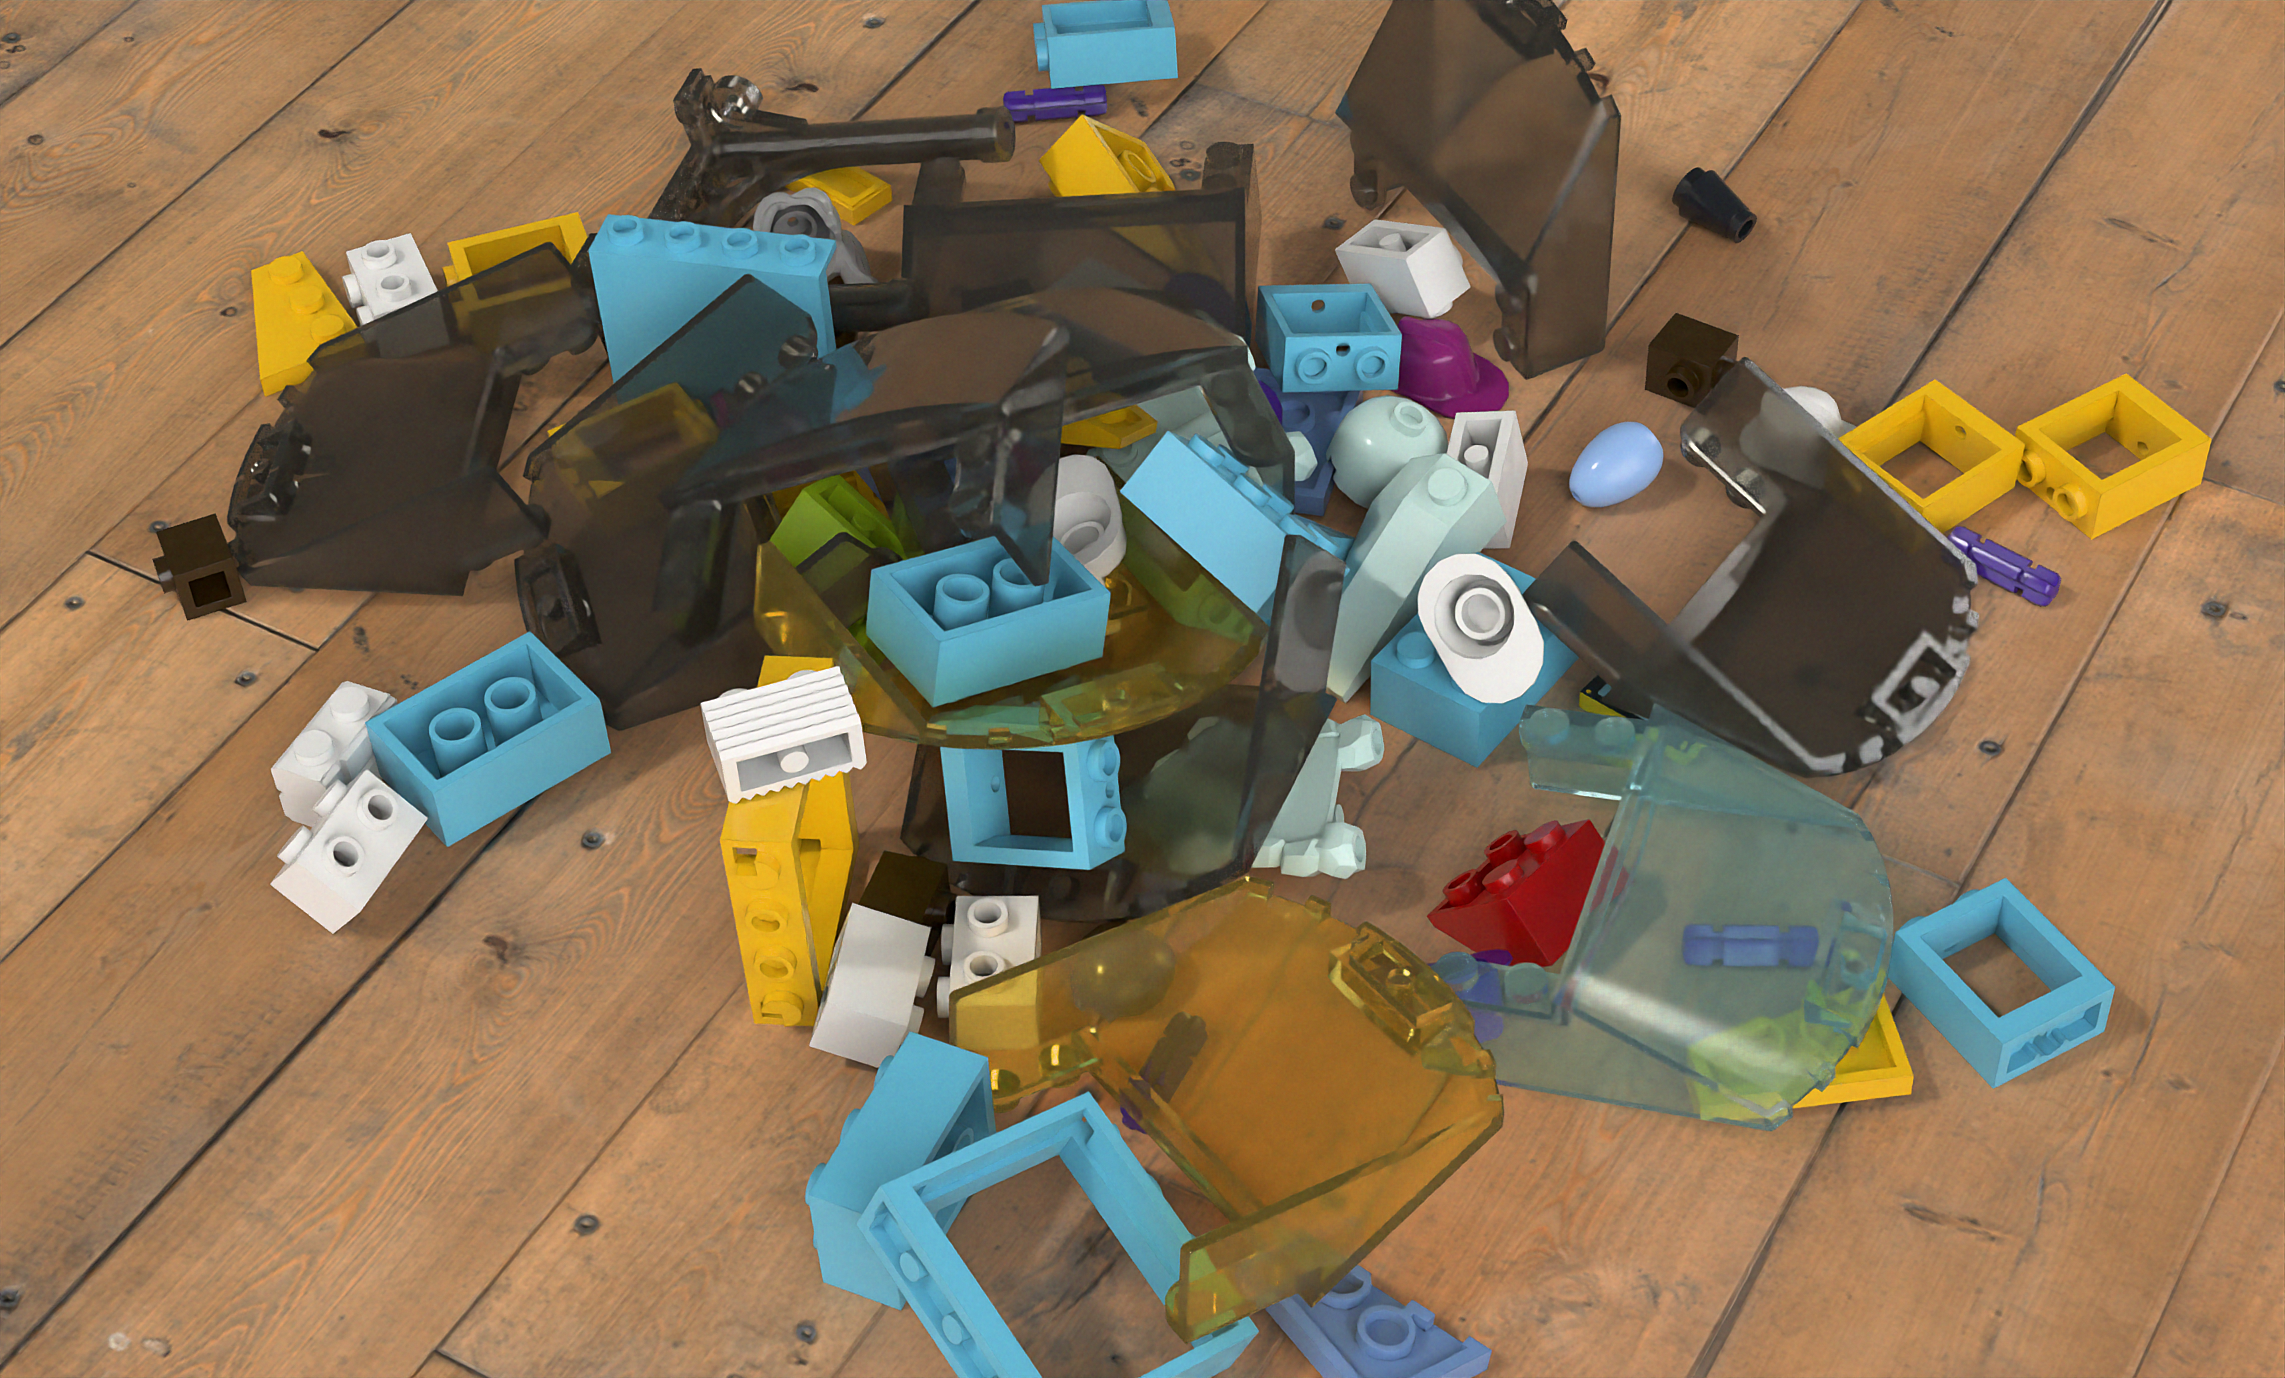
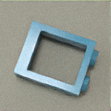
M1096 0L1042 5L1043 23H1033L1038 71H1048L1051 89L1178 78L1175 25L1168 0Z
M1371 283L1258 286L1255 341L1282 393L1398 390L1402 333ZM1316 300L1324 302L1319 310L1311 308L1312 303ZM1337 346H1348L1346 351H1336Z
M975 714L938 730L953 861L1090 870L1125 852L1124 839L1127 831V822L1120 804L1118 784L1120 753L1117 745L1114 743L1112 719ZM1002 749L1063 752L1072 838L1011 835Z
M2007 878L1982 890L1973 889L1967 891L1953 904L1927 917L1918 916L1907 921L1895 932L1887 976L1993 1089L2103 1033L2115 986ZM1994 933L2051 990V992L1999 1018L1942 960Z

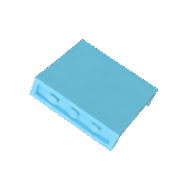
M608 214L588 252L617 401L675 377L690 396L696 394L701 398L710 420L716 427L724 426L728 428L737 405L745 395L756 388L763 389L779 398L785 406L808 419L814 429V439L830 441L818 427L815 409L855 391V387L841 385L826 269L837 248L836 240L813 238L800 234L787 235L752 231L747 228L734 229L699 225L687 221L673 222L638 218L633 215L620 216Z

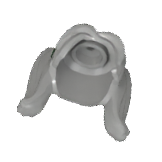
M805 188L791 195L785 192L772 193L762 199L754 215L753 231L787 235L800 234L813 238L836 240L837 248L826 269L827 282L836 276H840L847 289L855 297L871 302L880 299L882 283L871 276L869 262L861 243L851 232L841 230L839 214L825 192L818 188ZM792 217L796 218L793 222L788 221Z

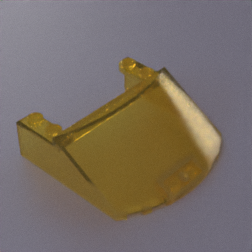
M1100 456L1094 458L1106 465L1114 480L1122 512V523L1127 536L1126 553L1123 559L1109 575L1105 576L1106 589L1111 592L1102 657L1016 682L1009 686H1003L959 699L952 703L932 707L896 667L882 671L774 543L770 541L758 544L754 607V628L777 656L833 658L834 667H840L853 704H855L857 714L859 713L862 732L915 744L957 749H1030L1067 745L1131 731L1166 719L1196 705L1222 689L1253 662L1269 640L1270 627L1253 610L1120 492L1126 482Z
M1252 876L1241 878L952 991L949 995V1045L988 1057L994 1113L1009 1112L1019 1105L1021 1098L1048 1087H1070L1079 1081L1081 1074L1088 1071L1230 1221L1228 1224L1185 1242L1180 1249L1179 1281L1174 1283L1166 1294L1165 1318L1168 1325L1185 1344L1297 1293L1312 1308L1503 1127L1504 1103L1503 1094H1499L1495 1078L1496 1061L1491 1049L1484 1050L1474 1034L1475 1019L1451 987L1428 964L1406 946L1373 924L1365 921L1355 928L1331 916L1330 902L1311 895L1304 905L1274 895V882Z

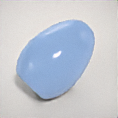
M1621 422L1608 427L1585 447L1575 462L1569 479L1571 494L1581 505L1591 508L1611 506L1635 496L1646 489L1656 478L1662 467L1664 454L1660 442L1645 425L1638 422Z

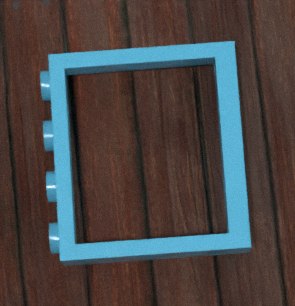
M1089 1091L880 1185L856 1223L958 1378H1042V1376L931 1214L1057 1155L1065 1163L1194 1347V1349L1139 1378H1211L1230 1368L1259 1332L1241 1306L1242 1301L1231 1292L1206 1257L1199 1240L1186 1229L1164 1198L1157 1181L1145 1171L1122 1139L1117 1125L1110 1122Z

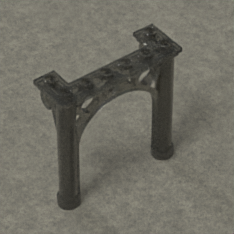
M702 68L692 69L673 99L675 115L678 121L683 124L691 146L647 219L673 222L687 221L699 225L734 228L738 221L756 204L761 202L763 198L796 180L830 169L962 160H980L983 163L1008 162L1011 160L1015 150L1016 133L1014 121L1008 108L996 106L981 107L974 114L808 124L807 119L758 110L763 102V95L756 85L743 77L728 75L721 77L714 83L712 76H705ZM748 177L747 179L743 180L735 186L725 188L728 184L737 179ZM590 233L571 263L569 271L572 283L579 291L591 317L593 330L600 337L608 355L588 252L597 233ZM918 277L893 278L889 282L828 285L834 333L889 331L895 337L921 336L927 328L930 314L929 297L923 281Z

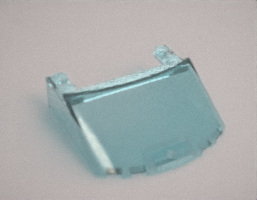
M1657 703L1653 705L1649 720L1526 704L1519 722V734L1521 743L1527 750L1530 785L1535 789L1618 800L1620 803L1560 974L1545 972L1541 966L1534 963H1519L1514 966L1476 961L1473 956L1465 952H1451L1442 956L1436 964L1428 968L1422 975L1413 999L1424 1069L1433 1074L1772 1132L1793 1117V1106L1801 1101L1814 1088L1823 1092L1836 1077L1835 1066L1846 1055L1851 1046L1858 1048L1877 1013L1887 985L1893 951L1894 915L1888 875L1874 837L1858 813Z

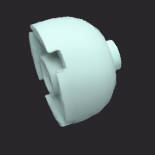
M1390 395L1374 397L1356 406L1343 418L1326 451L1327 462L1332 459V464L1336 469L1333 480L1337 487L1356 504L1369 509L1373 500L1411 458L1441 453L1447 454L1448 438L1438 418L1424 406L1402 397Z

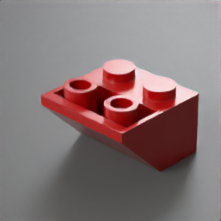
M1590 819L1562 826L1557 820L1540 826L1532 833L1520 835L1517 830H1513L1491 842L1484 850L1487 859L1477 869L1468 870L1451 880L1442 891L1446 898L1427 917L1435 928L1476 953L1495 949L1509 951L1512 961L1504 970L1509 973L1552 966L1633 884Z

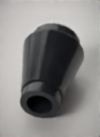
M1700 167L1692 169L1682 178L1673 193L1672 202L1679 207V215L1726 238H1730L1735 243L1744 240L1756 224L1757 216L1749 211V208L1714 170L1706 172Z

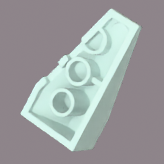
M1446 453L1411 458L1371 503L1344 562L1350 571L1328 597L1297 664L1299 673L1346 704L1370 677L1371 660L1418 613V592L1425 575L1439 561L1450 556L1480 552L1507 522L1492 481Z

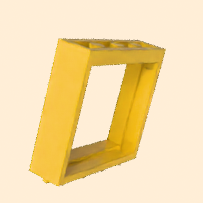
M765 655L757 688L787 680L791 675L799 671L813 670L818 672L833 668V658ZM838 771L834 777L825 774L820 781L811 778L806 785L797 782L792 789L783 786L779 792L769 790L765 796L756 793L751 800L742 797L737 804L729 801L720 836V844L755 1024L784 1025V1027H814L832 955L843 926L860 844L849 772L844 773L842 771ZM736 848L757 849V854H737Z

